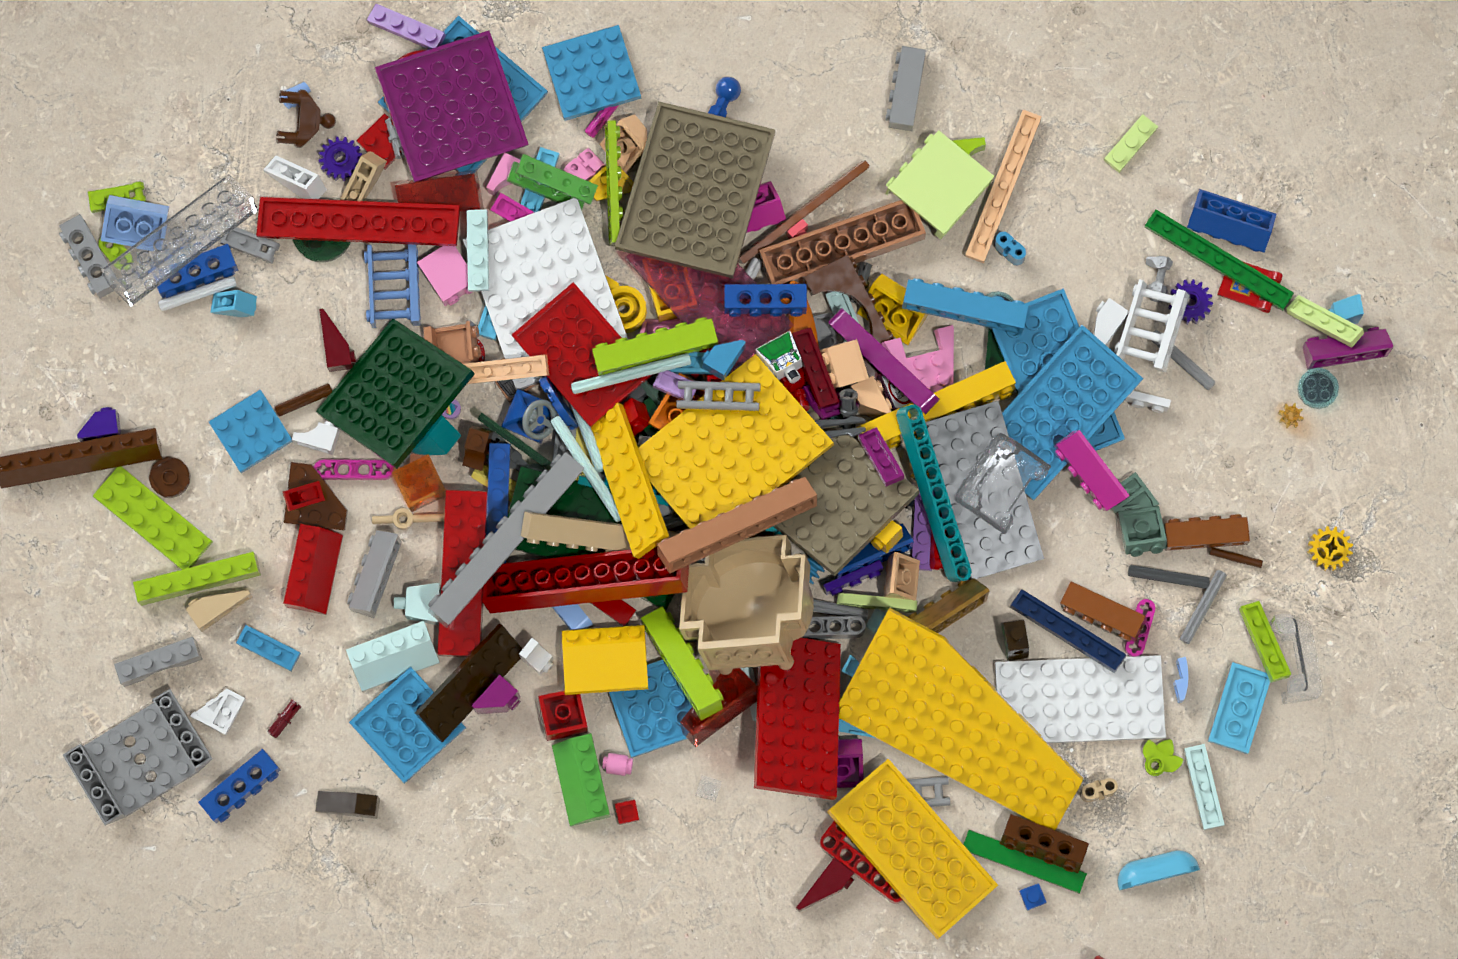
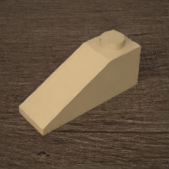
M371 151L362 155L340 200L365 201L378 181L387 161Z
M247 590L207 596L200 599L195 598L188 603L189 607L186 608V611L199 630L203 632L253 598V596Z

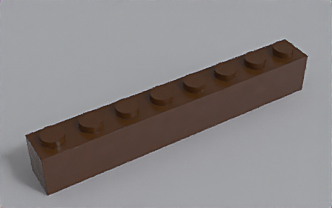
M156 428L2 456L0 457V487L3 489L162 459L161 442Z

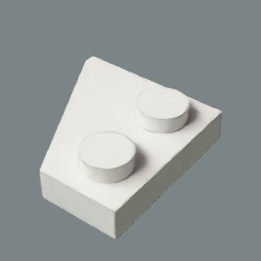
M226 689L218 697L207 702L201 709L193 712L190 717L227 735L246 698Z

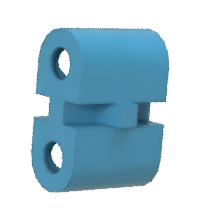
M1007 232L997 234L995 249L1005 258L1007 257V260L1013 265L1019 266L1023 264L1026 249Z

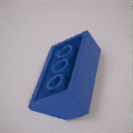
M1199 189L1187 228L1197 233L1202 232L1211 235L1215 239H1224L1234 245H1242L1253 251L1265 253L1277 214Z
M900 524L903 537L887 554L882 550L879 551L874 548L870 541L835 578L838 579L879 560L881 563L887 561L888 557L894 552L903 554L912 550L914 541L904 524Z

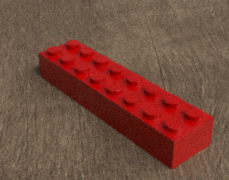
M446 490L441 589L450 578L453 581L457 577L455 573L463 563L468 565L471 561L469 557L477 547L482 549L484 546L482 542L486 538L488 492ZM483 587L447 628L439 622V656L468 657L482 642Z

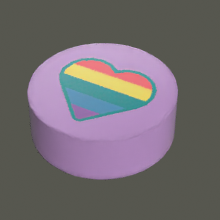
M454 399L442 415L449 420L456 419L461 413L459 402Z

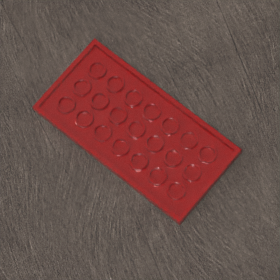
M799 638L793 641L791 655L794 659L792 668L783 670L778 665L758 666L754 789L835 800L837 798L841 644Z

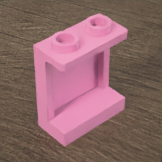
M442 246L417 262L420 270L426 276L444 306L448 304L451 306L460 300L459 297L465 293L467 295L472 293L468 291V265L455 246Z

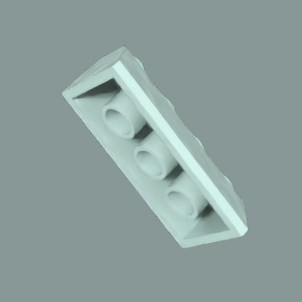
M424 621L346 649L362 692L398 679L410 667L417 672L440 663Z

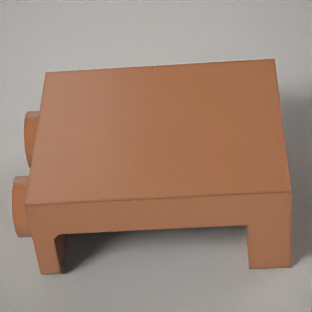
M466 321V324L437 329L431 326L423 327L425 340L460 363L479 362V357H481V349L477 343L479 328L472 321Z

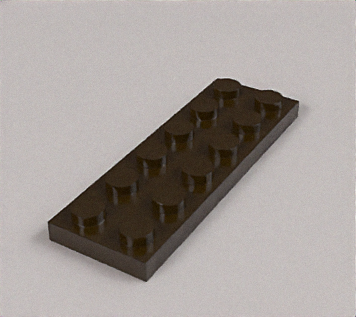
M498 624L422 704L415 714L439 741L443 742L473 710L472 705L499 675L504 677L521 659L519 653L522 651V647L503 625Z

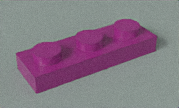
M877 427L858 435V440L885 487L904 479V473Z

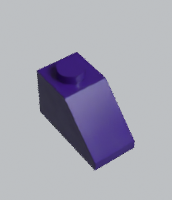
M112 407L101 408L100 411L95 412L79 431L77 439L83 442L120 435L119 413Z

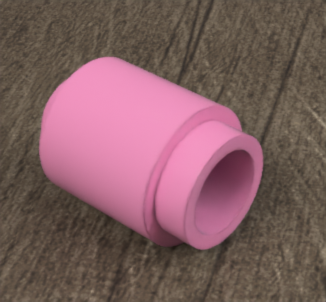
M609 753L608 757L604 756L602 769H606L607 774L631 775L633 758H628V755Z

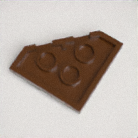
M291 462L288 490L319 481L325 501L288 511L286 505L284 523L346 530L348 510L320 476L316 468L312 464Z

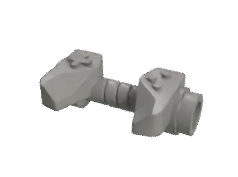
M1166 256L1146 258V265L1158 270L1156 281L1147 285L1146 289L1167 294V287L1163 283L1166 270H1170L1173 264L1171 258ZM1150 298L1151 301H1154V302H1162V301H1159V300H1155V299Z

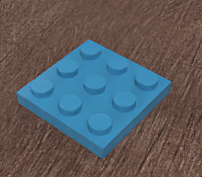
M261 389L209 421V424L240 473L245 472L293 442Z

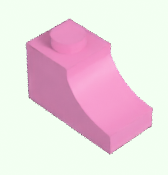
M507 153L503 154L486 187L489 194L495 196L501 188L512 184L506 180L513 162L520 163V159Z

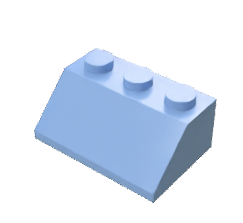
M109 195L101 241L161 252L169 206Z

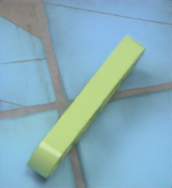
M849 593L837 594V604L878 610H888L891 608L899 612H917L918 601Z

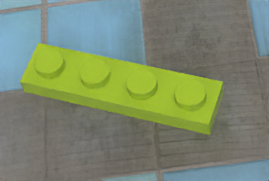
M1260 601L1241 606L1239 611L1270 682L1273 683L1289 678L1292 674Z

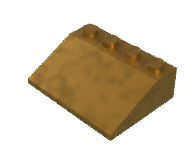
M975 578L961 581L957 585L959 588L953 592L951 590L946 591L940 596L942 599L936 603L934 601L929 602L923 607L924 611L919 614L914 612L908 618L939 633L987 602L990 591Z

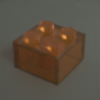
M429 454L392 472L411 512L446 496V488Z

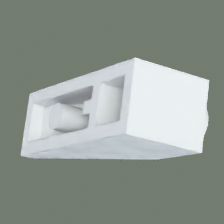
M275 156L263 169L265 173L302 199H319L327 190L318 174L278 156Z
M1111 298L1106 303L1102 301L1096 309L1098 314L1094 335L1106 346L1129 314L1128 310Z

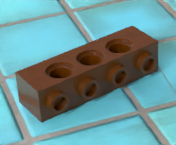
M1013 814L1009 816L999 843L1007 849L1017 850L1028 857L1041 859L1047 864H1054L1068 872L1079 873L1089 843Z

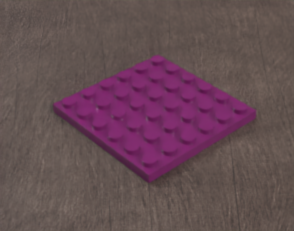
M490 30L374 68L414 183L529 145Z

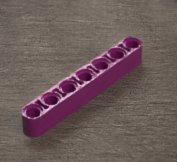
M843 308L827 322L847 342L857 339L862 356L913 404L919 406L925 415L940 400Z

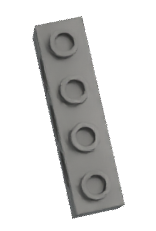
M81 214L59 225L62 230L59 235L65 244L69 243L71 249L68 251L73 260L78 259L81 265L78 269L83 278L88 277L90 283L87 285L93 295L96 293L99 298H102L120 288L121 285ZM77 237H84L80 244L74 243ZM93 254L91 260L84 261L85 255ZM96 271H102V275L99 278L93 277Z

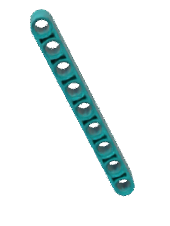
M915 404L901 407L896 414L897 421L945 575L950 582L966 581L971 577L972 573L922 410ZM914 431L917 433V439L914 436ZM945 529H946L947 532H948V536H947V537H946V535H945ZM951 549L954 551V556L951 555ZM957 569L960 571V576L957 574Z

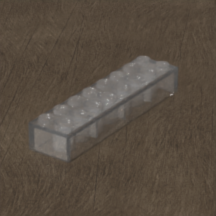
M228 174L101 269L108 285L130 307L256 213L258 208L253 196Z

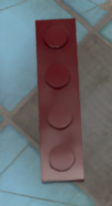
M811 327L793 332L792 337L800 354L802 367L818 409L837 405L839 399Z

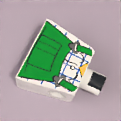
M790 331L756 349V355L778 380L786 376L790 383H795L801 378L797 370L802 367V360Z

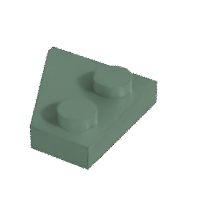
M1135 472L1121 482V485L1130 496L1112 507L1111 510L1114 513H1118L1120 511L1158 506L1159 503Z

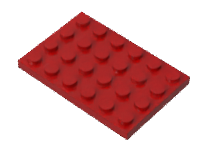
M574 282L512 334V337L529 356L547 355L548 379L590 427L597 421H600L616 403H621L652 376L648 375L578 394L573 393L572 383L599 376L592 349L601 343L614 344L616 340L622 338Z

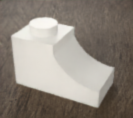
M325 421L324 424L318 422V426L309 432H294L292 441L296 445L333 455L340 431L331 422Z
M533 638L530 639L519 653L521 660L540 675L543 672L547 673L554 665L552 662L554 660L553 656Z

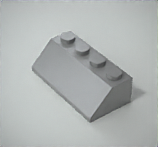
M376 531L375 536H371L368 547L371 548L368 555H364L361 566H364L361 574H357L354 585H356L355 592H351L347 604H349L351 611L375 618L402 543L398 534Z

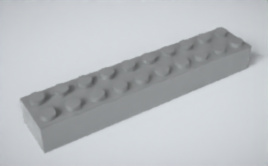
M567 452L563 456L558 454L550 464L552 468L549 471L545 469L536 480L538 482L536 487L531 485L523 495L525 499L522 503L518 500L510 509L511 515L509 518L504 516L496 526L498 530L495 534L491 531L483 540L484 546L482 549L477 547L470 555L469 559L471 561L468 565L463 563L456 571L457 577L453 581L450 578L441 590L444 592L441 596L436 594L429 602L428 606L430 608L428 613L447 628L524 540V537L521 536L524 512L546 514L582 473L584 467Z

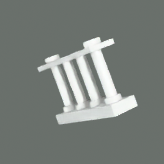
M1139 279L1138 284H1135L1132 295L1134 298L1121 340L1117 342L1114 352L1123 361L1125 355L1153 361L1154 367L1158 371L1166 373L1189 294L1180 289L1174 295L1146 289L1147 284L1144 280ZM1143 297L1171 303V313L1165 315L1140 308ZM1137 316L1164 322L1167 325L1165 332L1158 334L1135 328ZM1131 335L1159 342V352L1154 354L1128 347Z

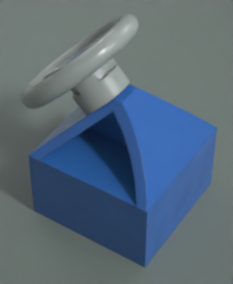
M517 389L501 427L541 444L543 439L554 430L551 420L557 416V412L551 402Z

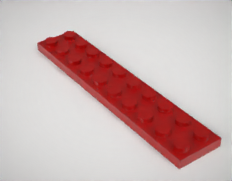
M260 197L256 236L271 239L457 246L460 206Z

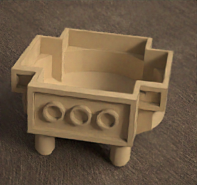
M777 534L768 537L756 536L754 538H746L705 557V563L689 565L688 592L682 593L679 630L685 640L697 639L698 651L709 670H718L720 674L728 675L732 672L733 668L778 665L783 670L792 668L794 664V659L791 655L792 644L794 640L803 637L813 616L814 600L809 586L810 563L805 554L791 555L792 545L787 535Z

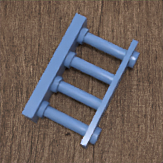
M408 244V249L404 251L374 253L372 245H367L368 251H364L365 264L368 263L370 310H366L367 322H370L372 328H376V320L407 318V320H411L413 326H421L417 245ZM401 259L409 261V269H405V271L374 272V261ZM406 279V281H409L410 288H406L403 291L375 292L376 280ZM407 299L410 300V308H407V310L376 312L375 300Z

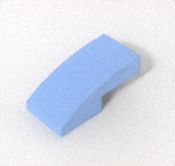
M1186 657L1178 658L1176 661L1180 679L1175 680L1173 686L1178 703L1184 701L1188 687Z

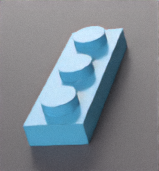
M245 625L236 642L237 645L291 672L301 655L300 652L247 625Z

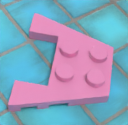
M953 325L934 330L939 351L906 358L901 338L881 343L933 393L953 384Z

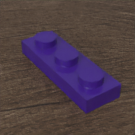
M879 560L824 584L823 589L826 596L829 594L835 596L838 593H842L843 588L847 586L854 588L862 584L861 580L868 577L870 580L881 575L880 572L883 571L882 563Z

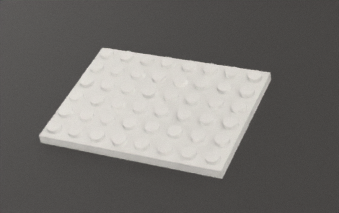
M578 199L567 200L488 230L489 291L481 292L505 359L530 357L512 337V334L573 282L622 338L628 339ZM466 238V239H463V242H464V245H465L466 250H467V238ZM542 376L513 379L516 390H521L540 383L539 378Z

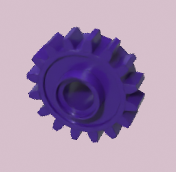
M336 137V142L329 139L330 145L326 146L323 144L324 152H319V156L322 159L318 161L320 165H323L321 170L322 172L327 171L326 175L328 178L334 176L335 181L339 178L346 181L347 177L351 178L362 156V153H358L361 149L359 146H355L354 140L348 143L347 137H344L343 141ZM338 157H346L343 162H336Z
M1192 279L1191 284L1184 280L1183 286L1177 283L1175 286L1176 290L1172 289L1170 292L1171 295H1174L1178 289L1184 290L1189 294L1188 299L1195 301L1193 306L1186 305L1182 320L1186 321L1187 325L1190 321L1197 324L1199 318L1202 321L1205 320V314L1209 315L1211 312L1209 308L1213 306V302L1208 301L1213 297L1212 294H1207L1209 288L1203 289V282L1196 285L1195 279Z

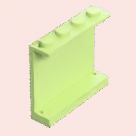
M938 130L935 135L930 134L924 141L926 145L922 149L918 148L911 156L913 160L909 164L905 162L899 169L900 174L898 177L895 178L893 176L886 184L888 188L885 194L888 196L892 192L937 229L935 236L941 240L990 185L994 175Z

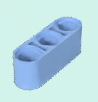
M578 604L552 607L570 630L588 629L593 625Z

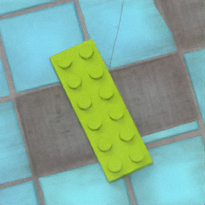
M616 120L607 121L605 124L609 246H615L620 231L619 221L623 219V208L619 207V201L622 199V186H618V180L621 178V166H617V160L621 158V148L617 146V140L620 138V126H616Z
M117 467L93 495L97 501L182 570L192 567L213 543L212 540L122 467Z

